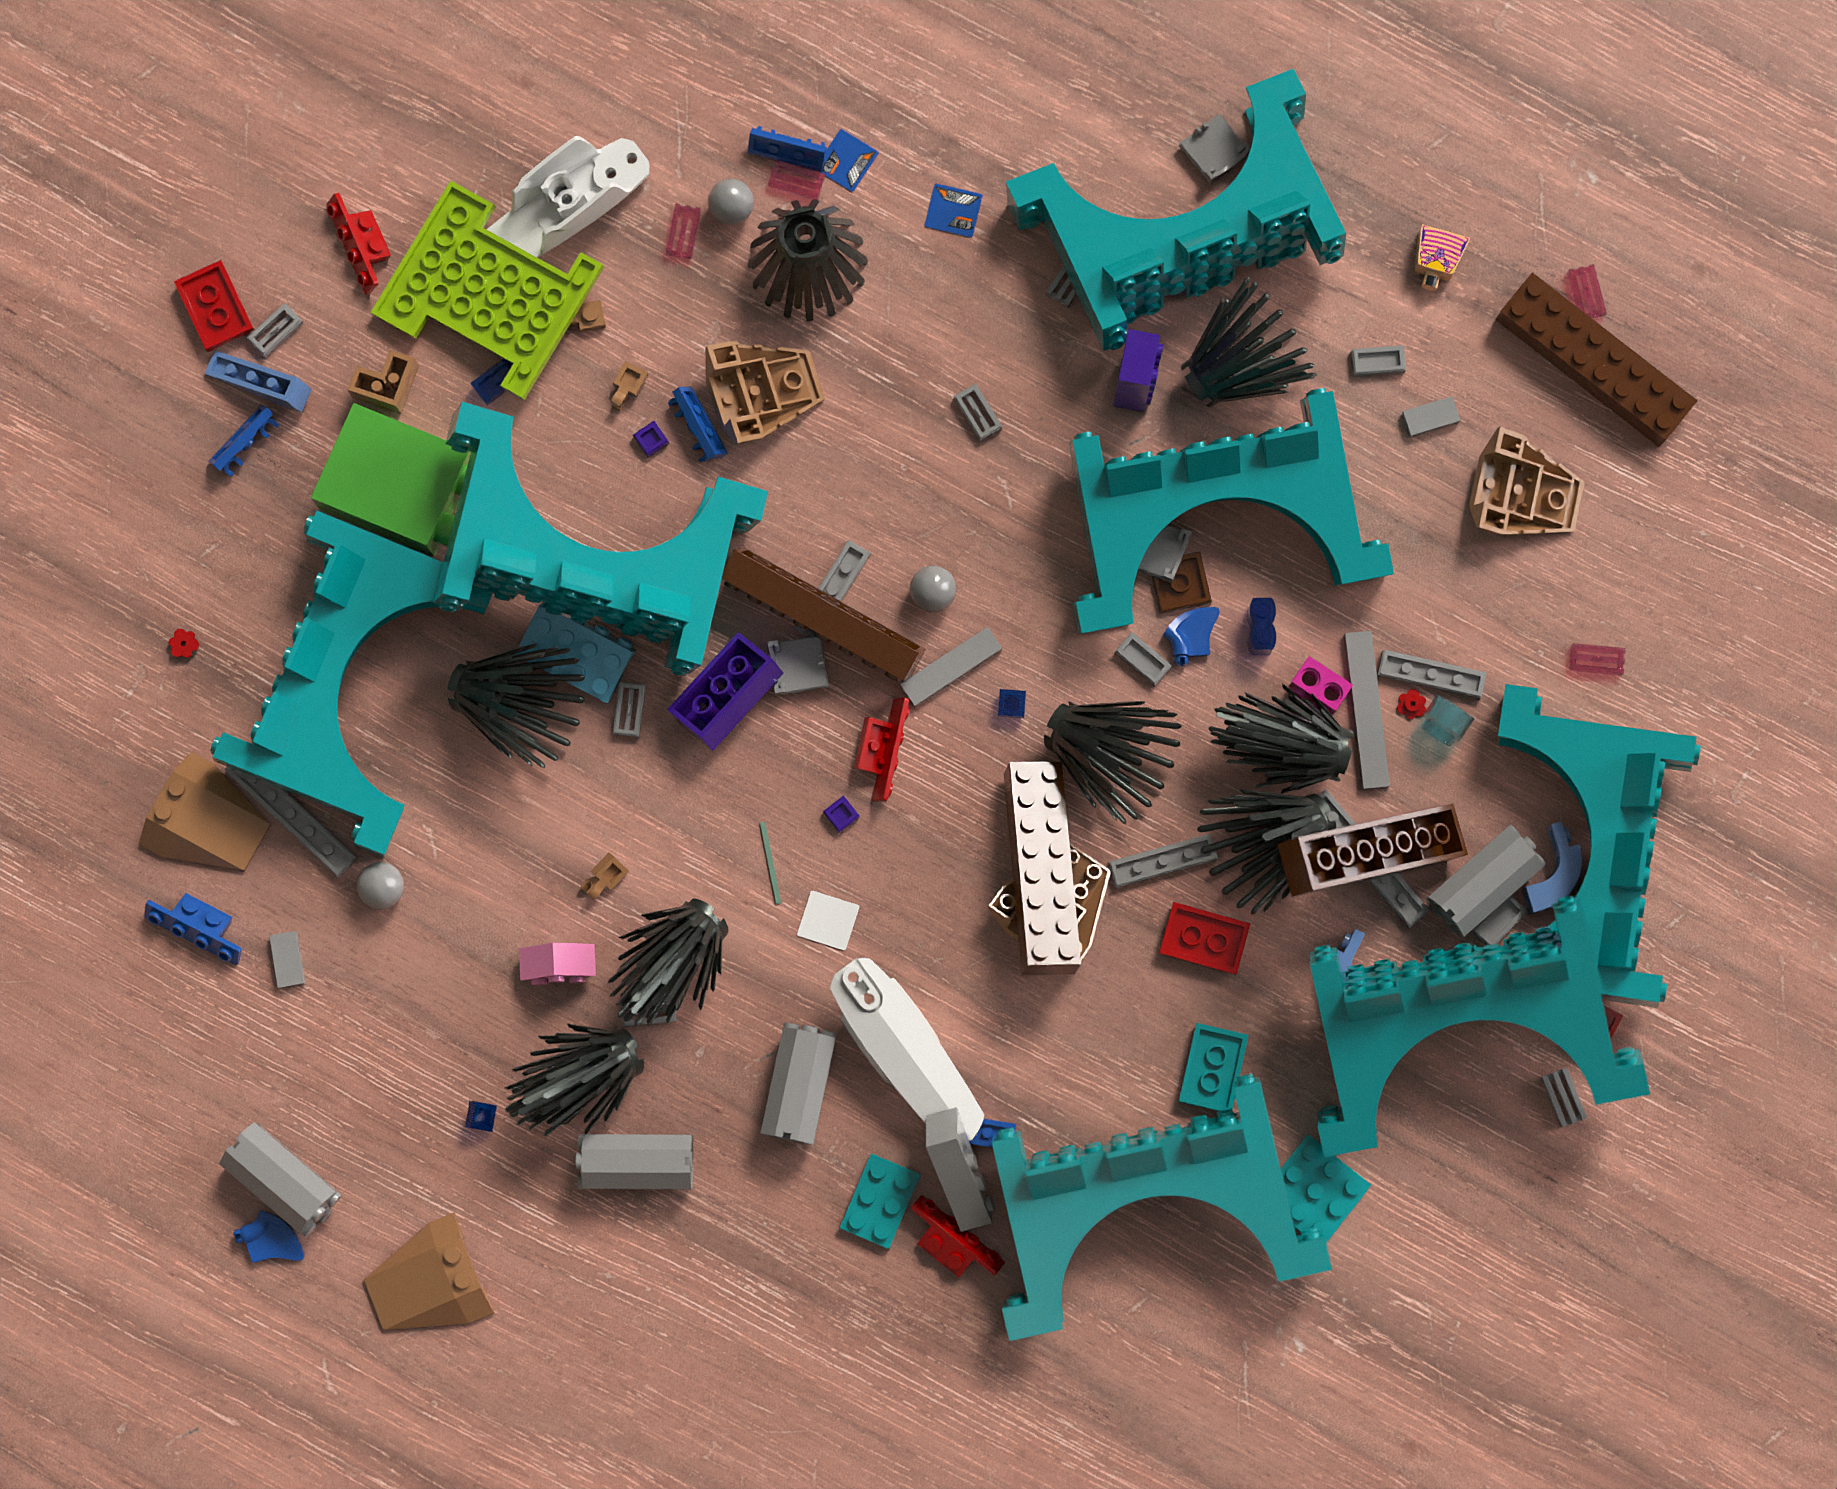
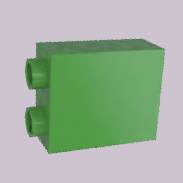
M353 403L311 499L319 510L435 556L439 544L448 546L455 518L453 513L459 502L471 452L460 453L451 449L452 446L446 445V440Z

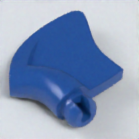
M1204 607L1193 609L1183 613L1171 622L1162 636L1169 640L1172 645L1175 665L1186 666L1189 663L1188 657L1210 655L1209 639L1212 628L1220 613L1219 608Z
M260 1210L254 1222L241 1227L242 1229H236L233 1232L237 1244L246 1243L253 1263L267 1258H284L297 1261L304 1259V1251L295 1232L283 1219L272 1213Z

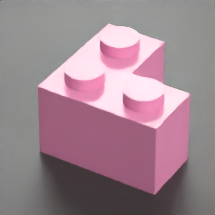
M548 943L519 949L520 981H531L532 986L565 982L564 978L569 979V983H584L585 978L596 976L595 944Z

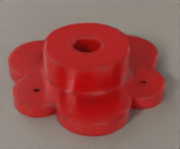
M177 629L174 632V637L169 639V645L172 647L171 654L174 657H181L183 655L185 658H189L192 652L199 649V642L195 639V633L192 631L186 632L184 629Z
M1410 689L1407 694L1403 693L1399 696L1400 703L1397 705V711L1400 714H1406L1408 719H1414L1415 716L1421 717L1426 713V707L1424 706L1426 698L1420 696L1418 690Z

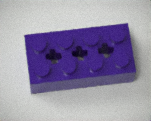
M1128 329L1113 407L1144 412L1145 405H1151L1163 350V344H1159L1160 335Z
M738 632L667 710L681 726L713 751L784 673L771 657Z

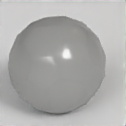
M736 179L722 180L714 185L709 193V211L720 223L737 225L745 221L753 210V194L742 181Z
M931 565L921 568L914 574L909 590L911 598L919 608L927 612H939L946 609L953 602L957 588L950 572L942 567Z
M378 862L372 863L362 870L358 876L356 888L363 903L370 908L381 910L390 908L398 903L403 895L404 880L399 870L393 865Z

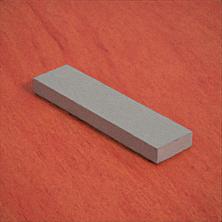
M848 540L818 589L842 601L871 553ZM796 625L794 626L795 630L807 637L815 636L817 633L810 628L804 630Z
M986 627L901 683L900 686L913 706L916 707L1000 652L1002 647L990 629Z
M1383 650L1377 676L1481 699L1487 673Z
M1211 833L1108 862L1115 888L1218 860L1216 851L1207 854L1201 853L1203 846L1213 843Z

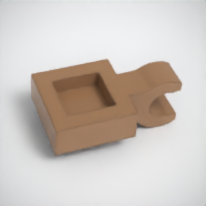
M601 300L583 303L569 327L579 325L580 332L605 328L606 323Z
M625 361L613 381V386L618 388L611 400V403H613L612 407L621 411L629 394L637 397L648 377V372Z
M608 852L591 870L595 877L585 880L580 888L594 900L605 887L612 890L629 870Z

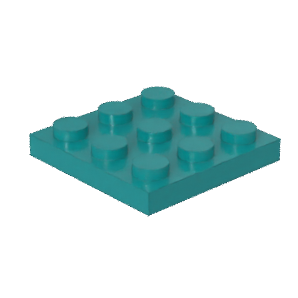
M1309 1134L1304 1137L1280 1168L1294 1227L1298 1231L1314 1227L1317 1228V1231L1323 1230L1326 1243L1371 1187L1368 1181L1336 1156L1324 1157L1322 1145Z

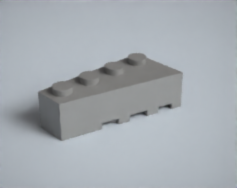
M958 1108L927 1115L926 1149L961 1232L991 1224L995 1204L992 1196L987 1195L984 1176L979 1172L977 1159L969 1143Z

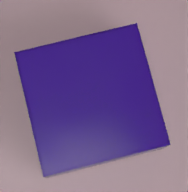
M652 421L633 434L634 439L647 457H650L669 444L668 439L655 421Z
M844 795L823 811L824 815L839 833L860 818V815Z

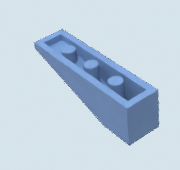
M216 350L204 373L209 377L301 413L312 391L308 385L297 377Z

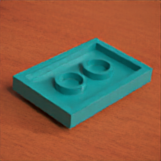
M1196 1023L1178 1102L1216 1111L1233 1109L1235 1093L1232 1083L1237 1082V1077L1240 1076L1249 1035Z
M871 1153L840 1225V1229L890 1249L921 1174Z

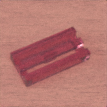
M776 160L768 184L772 188L818 200L823 181L825 180V174ZM782 169L817 179L818 181L817 183L780 173L778 170ZM776 178H777V179L784 180V181H788V182H791V183H795V184H798V185H801V186H805V187H808V188H812V189H815V191L808 190V189H805V188H801V187H798V186H794V185H791V184H787V183H784V182H780V181H777Z
M675 203L666 255L692 259L701 208H691L688 205L681 206V204ZM680 212H682L684 216L676 251L673 250ZM693 214L694 219L687 252H682L689 215Z
M1594 264L1588 267H1579L1575 270L1569 269L1567 273L1576 306L1585 313L1576 278L1577 275H1580L1589 313L1586 314L1591 318L1605 316L1607 312ZM1586 273L1589 274L1598 311L1595 310Z
M1573 643L1571 645L1570 671L1623 675L1626 648ZM1577 651L1616 654L1618 658L1577 654ZM1576 660L1617 664V668L1576 664Z

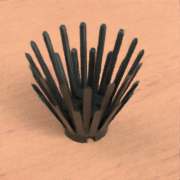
M798 200L791 201L794 210L776 208L772 211V213L784 217L783 219L761 222L757 227L758 229L778 228L754 239L750 247L755 248L774 239L748 262V268L755 269L774 252L752 285L755 290L759 285L761 288H764L779 266L765 304L770 307L774 299L777 302L781 301L789 278L784 316L786 318L791 317L793 300L794 307L801 309L803 284L807 321H813L814 319L812 290L816 308L823 307V296L828 315L832 317L836 313L826 279L837 300L844 296L848 304L853 302V297L835 265L852 285H855L856 281L861 286L864 285V278L839 251L861 266L863 263L868 264L867 257L838 237L860 245L863 244V239L860 235L832 226L855 225L851 219L825 217L839 211L840 209L836 206L815 211L820 202L819 200H812L808 206L802 207ZM810 235L811 238L808 240H801L800 236Z
M1249 276L1243 281L1231 301H1229V298L1225 302L1224 298L1221 299L1190 359L1181 365L1182 370L1189 367L1191 372L1185 378L1201 401L1207 397L1212 400L1206 405L1209 408L1219 402L1288 393L1287 390H1281L1288 388L1289 385L1287 384L1312 379L1314 376H1317L1316 373L1304 371L1315 366L1313 363H1306L1278 371L1294 365L1295 360L1293 358L1307 352L1305 347L1296 349L1278 358L1274 355H1269L1282 347L1281 343L1296 334L1294 328L1289 329L1259 347L1263 344L1264 338L1256 337L1283 315L1281 309L1274 312L1225 352L1251 326L1250 319L1270 297L1269 293H1265L1256 303H1252L1222 336L1258 287L1257 281L1250 288L1247 287L1250 282Z
M535 643L476 662L466 660L467 665L458 664L452 672L448 683V690L454 691V699L448 698V703L452 710L463 713L501 753L503 751L510 758H513L512 753L502 743L529 765L533 766L532 760L540 767L545 768V764L513 740L518 738L554 761L559 759L555 753L538 744L535 738L499 716L559 744L569 746L571 742L568 739L546 729L548 725L545 721L516 709L572 726H578L580 721L576 718L533 705L553 708L554 702L546 699L583 703L585 701L583 696L520 686L554 687L557 685L556 681L581 682L585 679L581 674H526L532 670L577 664L580 660L578 658H567L521 664L513 663L565 654L571 650L570 648L558 649V647L514 655L535 648L537 645Z
M1068 701L1069 706L1062 703L1048 721L1047 727L1053 729L1051 737L1044 734L1045 747L1057 755L1093 807L1096 808V802L1085 787L1088 788L1097 801L1106 808L1116 821L1118 818L1126 825V819L1087 775L1133 819L1137 820L1138 814L1119 797L1113 786L1094 768L1144 806L1151 807V801L1129 785L1131 784V779L1119 771V768L1126 770L1158 789H1163V782L1126 761L1140 766L1142 765V760L1136 757L1139 756L1168 768H1173L1174 762L1132 746L1129 742L1147 746L1151 741L1179 747L1180 742L1178 740L1139 730L1143 727L1151 726L1169 729H1179L1182 726L1179 723L1131 717H1175L1178 714L1168 712L1169 710H1155L1149 707H1120L1143 705L1146 701L1082 705Z
M1242 789L1240 792L1243 794L1258 796L1232 795L1230 798L1219 797L1220 799L1207 800L1210 804H1234L1236 807L1202 809L1200 811L1202 815L1257 814H1250L1247 818L1201 825L1197 828L1198 832L1203 833L1225 829L1226 832L1231 833L1269 825L1201 848V853L1207 854L1234 845L1231 851L1238 853L1256 846L1209 870L1211 876H1215L1266 851L1242 866L1241 871L1244 874L1225 886L1221 891L1223 895L1229 894L1271 864L1277 863L1255 882L1254 888L1237 902V908H1242L1273 879H1275L1274 886L1252 908L1251 914H1255L1269 898L1271 899L1264 906V912L1282 892V900L1290 893L1277 844L1297 837L1336 829V821L1329 822L1326 816L1327 813L1331 812L1329 805L1317 794L1302 797Z

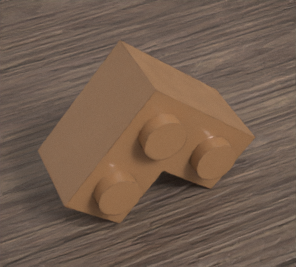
M390 350L381 374L356 366L347 390L352 398L401 414L419 365L414 357Z

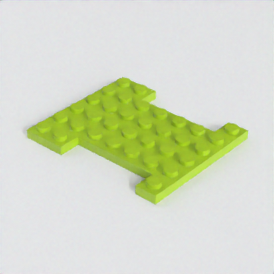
M450 180L370 313L417 339L430 317L513 364L500 386L525 400L603 271L604 265L582 252L578 255L568 274L485 229L484 226L496 206Z

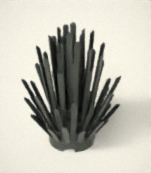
M1283 683L1282 688L1289 693V700L1285 699V702L1275 696L1271 698L1285 709L1245 692L1246 697L1239 695L1238 698L1263 712L1228 702L1225 703L1228 708L1219 707L1214 709L1217 717L1226 719L1224 723L1228 727L1225 730L1209 726L1210 734L1217 736L1219 739H1213L1211 743L1227 746L1226 749H1231L1224 750L1223 754L1244 757L1239 760L1228 759L1225 763L1267 766L1252 769L1253 773L1266 772L1264 776L1267 777L1265 783L1256 784L1254 788L1287 782L1294 783L1290 787L1282 789L1281 794L1293 790L1297 791L1328 779L1340 782L1339 773L1345 774L1352 753V749L1348 747V739L1354 738V732L1342 728L1313 693L1311 698L1315 701L1317 708L1321 712L1305 698L1301 699Z
M692 898L690 902L685 901L680 907L641 914L642 917L650 921L659 918L663 919L619 937L621 939L628 938L627 942H633L641 937L648 938L618 957V960L621 961L638 951L624 962L617 970V973L608 980V983H613L638 962L636 964L637 967L622 980L621 984L609 996L614 997L625 985H629L621 993L620 999L615 1004L623 1006L618 1012L619 1018H623L624 1021L628 1022L634 1014H640L635 1019V1025H637L647 1013L646 1018H648L647 1024L649 1026L665 1004L668 1006L665 1015H668L666 1018L668 1024L675 1010L680 1009L691 981L703 961L693 994V1001H696L700 988H702L698 1005L699 1009H702L706 990L708 991L710 976V988L713 992L715 990L717 971L722 975V942L729 932L725 919L723 918L720 921L712 913L715 908L702 900Z
M567 1023L568 1027L574 1031L589 1034L556 1033L552 1036H538L548 1044H569L558 1045V1048L533 1051L530 1053L531 1056L563 1053L512 1069L514 1072L527 1069L522 1075H529L547 1068L543 1072L505 1087L508 1090L512 1089V1093H515L506 1098L510 1101L524 1095L523 1098L505 1107V1111L510 1112L511 1117L527 1115L518 1120L516 1125L526 1121L533 1122L529 1126L530 1131L547 1120V1124L552 1123V1126L545 1131L544 1136H547L557 1127L568 1124L605 1090H607L606 1093L583 1120V1123H586L591 1117L593 1118L584 1130V1135L600 1119L608 1106L609 1108L604 1115V1122L608 1120L614 1108L618 1112L633 1078L644 1071L643 1058L638 1060L634 1049L638 1047V1044L625 1028L617 1029L616 1026L610 1030Z

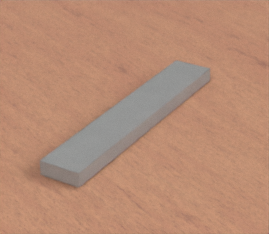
M1372 632L1345 633L1349 680L1353 684L1351 697L1362 789L1390 787Z
M226 767L224 769L338 878L357 860L343 844L284 789L232 768Z
M1327 789L1318 795L1329 805L1331 812L1327 813L1326 816L1329 822L1336 821V829L1356 825ZM1399 873L1368 880L1408 928L1430 911Z

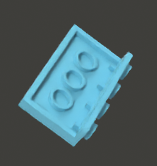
M538 606L519 647L535 643L537 645L533 649L515 655L558 647V649L570 648L571 650L568 653L529 660L528 662L578 658L580 661L577 664L553 666L543 670L550 674H581L585 677L583 681L567 683L605 703H609L632 656L637 652L632 647L633 643L623 637L616 639L610 636V631L600 625L593 627L586 622L572 620L571 615L564 613L553 615L545 611L546 608Z

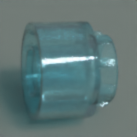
M1436 694L1422 715L1425 721L1421 727L1422 730L1444 745L1451 746L1455 739L1461 741L1475 719L1447 699Z

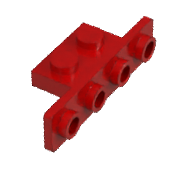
M334 193L326 204L328 216L334 222L338 239L342 241L347 252L348 262L352 264L356 273L358 285L362 287L365 295L371 294L378 285V280L371 264L388 260L391 257V253L372 210L348 214L340 193Z
M908 698L893 699L888 722L872 717L864 718L854 769L877 775L872 801H887L892 793L893 784L891 782L893 773L898 766V750L904 739V722L909 715Z
M920 1195L911 1206V1210L931 1225L917 1245L958 1278L973 1260L994 1276L1005 1264L1000 1255L980 1242L975 1234L967 1230L961 1232L956 1219L945 1214L931 1199Z

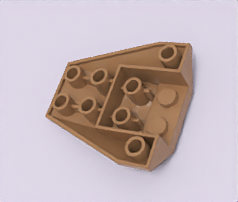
M1070 843L1082 961L1092 946L1111 870ZM1012 879L1002 886L989 904L988 909L1004 932L1018 941Z

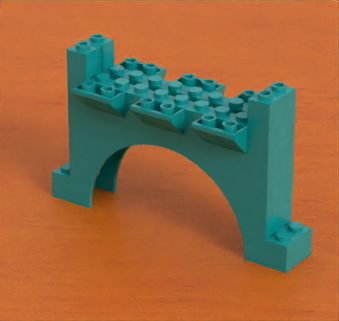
M1294 68L1246 87L1252 107L1245 109V114L1250 125L1253 140L1248 158L1235 180L1221 194L1190 212L1158 219L1131 218L1108 212L1088 202L1076 193L1061 176L1054 163L1006 181L1008 207L1019 231L1025 228L1032 229L1041 222H1044L1103 352L1122 347L1126 343L1127 325L1133 323L1141 316H1150L1159 312L1163 308V297L1166 295H1176L1183 290L1187 298L1204 295L1209 289L1217 286L1224 287L1230 284L1235 279V268L1239 266H1249L1256 262V266L1260 270L1265 267L1272 268L1287 258L1294 259L1301 256L1306 251L1307 241L1319 265L1335 263L1344 256L1346 231L1293 126L1304 119L1306 92Z
M1325 388L1307 392L1306 397L1300 400L1304 422L1294 424L1284 431L1283 427H1277L1264 431V433L1257 435V438H1254L1253 434H1247L1234 438L1235 441H1231V437L1215 439V441L1208 443V445H1205L1204 441L1188 444L1189 446H1186L1178 453H1176L1175 448L1162 450L1155 456L1152 455V451L1136 454V456L1126 461V456L1112 458L1104 464L1099 435L1092 436L1091 432L1076 434L1074 440L1069 443V450L1097 598H1095V593L1079 596L1077 597L1078 602L1072 603L1077 634L1134 624L1132 611L1134 582L1139 565L1148 547L1159 532L1180 514L1199 505L1226 500L1253 502L1279 511L1292 519L1311 536L1320 548L1331 571L1334 586L1393 575L1394 570L1389 543L1381 544L1380 539L1361 543L1334 392H1326Z
M461 402L452 415L445 444L452 446L451 449L460 453L470 451L471 453L433 603L440 605L439 608L444 611L455 612V610H460L469 601L471 592L484 594V591L494 594L496 599L510 601V599H514L519 594L525 596V600L529 602L540 603L539 607L546 608L545 611L553 615L568 614L571 615L572 620L578 622L590 621L594 616L602 618L603 622L614 624L615 628L621 629V633L625 635H643L647 637L648 641L654 643L665 642L671 637L664 667L671 669V673L680 676H686V674H690L700 667L705 653L732 531L746 533V531L749 532L762 521L768 491L717 477L714 489L705 488L702 501L691 522L682 533L673 539L638 551L616 552L592 548L578 543L556 530L536 511L525 495L518 480L512 458L511 433L514 417Z
M316 510L314 517L308 516L303 530H305L304 534L306 535L307 543L327 551L323 560L324 573L317 574L313 584V598L315 599L313 602H307L303 612L304 621L303 623L297 622L292 634L293 647L287 646L281 660L284 671L283 675L277 674L272 686V697L266 696L260 710L263 717L261 723L256 721L250 734L251 741L253 742L249 743L223 732L221 737H215L210 751L213 754L214 762L362 820V823H356L351 838L355 840L354 846L384 858L405 805L379 791L364 777L352 761L340 732L337 711L338 697L345 671L357 650L368 637L386 623L404 614L426 608L440 607V605L433 602L443 562ZM485 591L484 594L471 592L469 601L461 609L484 615L492 593Z
M1505 684L1498 731V746L1513 748L1527 753L1554 770L1577 797L1587 821L1591 847L1590 861L1584 882L1574 899H1580L1584 911L1602 1000L1658 1008L1659 1003L1665 1001L1668 983H1662V975L1635 971L1639 954L1638 945L1643 921H1638V918H1643L1646 898H1641V895H1646L1654 841H1649V839H1654L1657 819H1652V817H1657L1664 770L1671 769L1691 772L1692 765H1698L1701 745L1696 744V736L1540 715L1542 697L1538 696V688ZM1556 920L1548 927L1557 929ZM1477 947V951L1483 950V947Z
M1573 896L1559 898L1557 903H1552L1557 929L1542 927L1536 929L1535 933L1524 935L1523 932L1508 935L1507 939H1503L1504 946L1500 947L1498 944H1490L1484 946L1483 950L1477 951L1476 945L1471 946L1470 943H1462L1454 946L1452 950L1444 951L1442 948L1430 950L1427 952V955H1423L1424 962L1418 963L1417 960L1403 962L1402 966L1397 967L1396 961L1390 962V959H1382L1374 962L1372 966L1364 967L1362 964L1350 966L1347 968V971H1343V974L1337 947L1330 948V945L1316 947L1314 952H1310L1311 973L1341 1107L1328 1105L1323 1107L1321 1111H1317L1318 1131L1324 1157L1378 1147L1376 1135L1377 1107L1385 1082L1395 1065L1414 1045L1438 1030L1462 1022L1476 1020L1505 1021L1525 1026L1548 1037L1559 1045L1578 1065L1592 1091L1595 1105L1650 1095L1646 1070L1640 1050H1634L1633 1047H1625L1619 1049L1618 1053L1613 1054L1585 915L1579 898L1574 899Z
M1253 1074L1238 1076L1237 1082L1232 1083L1239 1112L1234 1113L1233 1109H1227L1217 1112L1218 1117L1207 1119L1206 1115L1190 1118L1191 1123H1187L1186 1127L1181 1128L1180 1124L1165 1126L1164 1132H1160V1130L1154 1131V1127L1139 1129L1138 1135L1128 1137L1127 1133H1120L1111 1136V1141H1107L1106 1145H1101L1100 1141L1085 1144L1083 1150L1081 1147L1075 1148V1145L1071 1144L1060 1147L1059 1151L1053 1154H1049L1048 1150L1033 1153L1032 1158L1027 1160L1021 1130L1014 1132V1127L998 1131L997 1136H994L992 1140V1145L1027 1296L1024 1295V1292L1014 1293L1008 1296V1300H1004L1002 1311L1009 1341L1063 1329L1062 1322L1065 1320L1062 1308V1285L1065 1271L1076 1247L1087 1232L1106 1215L1119 1207L1144 1198L1172 1195L1191 1197L1206 1201L1229 1212L1247 1226L1261 1242L1274 1266L1278 1282L1332 1270L1323 1230L1317 1231L1316 1227L1301 1230V1235L1296 1236L1259 1077L1254 1078Z

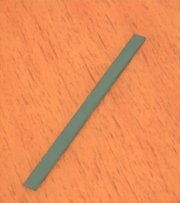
M761 822L760 828L775 903L780 904L781 898L766 823Z

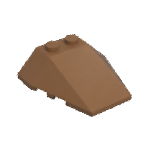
M728 341L705 347L706 383L721 429L736 445L761 440L825 399L809 350L784 347L768 348L762 347L760 344H754L753 346L739 344L736 341Z
M1498 427L1478 460L1469 503L1476 528L1497 535L1574 532L1585 482L1561 463L1557 464L1547 456L1548 453L1544 450L1538 449L1528 442L1529 439L1523 434Z
M191 752L172 771L145 819L139 845L163 858L245 871L271 824L215 764Z
M455 1212L428 1223L364 1279L383 1330L470 1324L495 1313L486 1289L481 1286L463 1240L465 1236Z

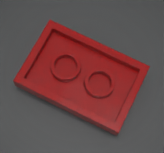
M222 260L174 281L207 352L255 330Z
M1173 902L1159 954L1236 976L1251 923Z

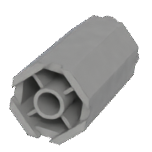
M1508 825L1498 836L1429 895L1426 901L1438 918L1441 916L1446 921L1444 925L1461 939L1543 868L1546 863L1540 855L1534 852L1536 846L1527 836L1522 839L1519 832L1512 825Z
M784 1022L761 1134L814 1145L837 1033L821 1030V1034H819L818 1028L802 1025L801 1030H799V1025Z
M253 1122L236 1138L238 1142L233 1147L229 1146L218 1163L304 1237H308L313 1232L318 1221L323 1223L331 1215L332 1210L330 1207L332 1208L342 1197L334 1187L256 1122Z
M578 1135V1151H582V1153H576V1169L581 1171L577 1176L578 1189L692 1190L694 1170L692 1135Z

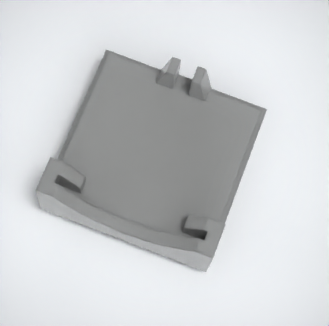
M1220 114L1208 123L1203 122L1200 128L1196 127L1193 134L1178 145L1210 185L1245 160L1251 150L1248 143H1243Z
M1170 526L1163 528L1145 552L1138 571L1172 583L1192 532L1183 528L1180 531Z
M812 636L782 642L778 640L768 642L771 658L784 673L774 684L777 696L829 687L824 647L821 639Z

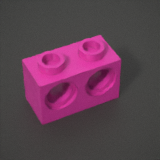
M1308 656L1289 685L1293 689L1292 691L1301 699L1308 698L1315 703L1311 698L1313 693L1332 715L1353 686V684ZM1306 674L1313 676L1315 685L1306 686L1302 682V676ZM1326 689L1334 690L1337 694V700H1327L1324 696V691Z

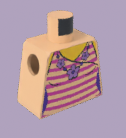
M1422 224L1417 238L1414 271L1425 275L1422 283L1424 289L1436 291L1439 280L1450 281L1469 243V237Z

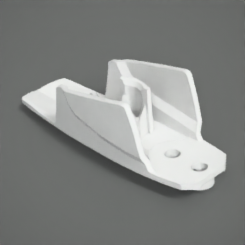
M575 136L521 178L518 186L512 191L511 210L487 230L538 258L600 218L627 197L649 176V161L634 141L621 138L600 149H595L585 139ZM631 158H636V159H637V161H636L635 163H633V164H630V163H629V160H630ZM610 173H616L614 178H608Z
M870 958L854 959L834 974L830 985V990L843 1013L840 1017L843 1026L884 1082L891 1084L925 1124L927 1115L957 1107L968 1140H972L981 1127L984 1113L949 1056L940 1045V1040L915 1003L894 978L890 979ZM849 973H857L858 979L856 982L848 980ZM864 994H872L874 1001L871 1004H866Z

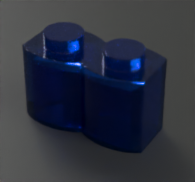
M1253 598L1248 607L1247 622L1251 630L1248 635L1247 645L1251 655H1270L1275 647L1277 636L1273 622L1276 616V606L1272 598Z

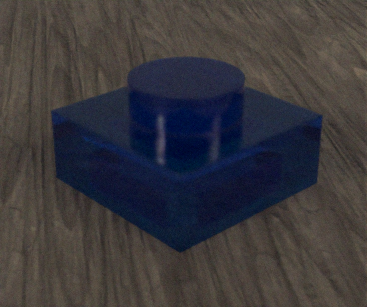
M1000 689L998 717L1024 719L1026 691Z
M469 1101L465 1128L493 1132L497 1105Z

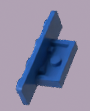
M187 893L184 894L172 911L151 900H148L145 904L144 917L151 924L171 931L174 936L194 943L199 949L207 950L217 955L224 962H230L234 965L240 962L242 948L221 937L231 924L232 916Z

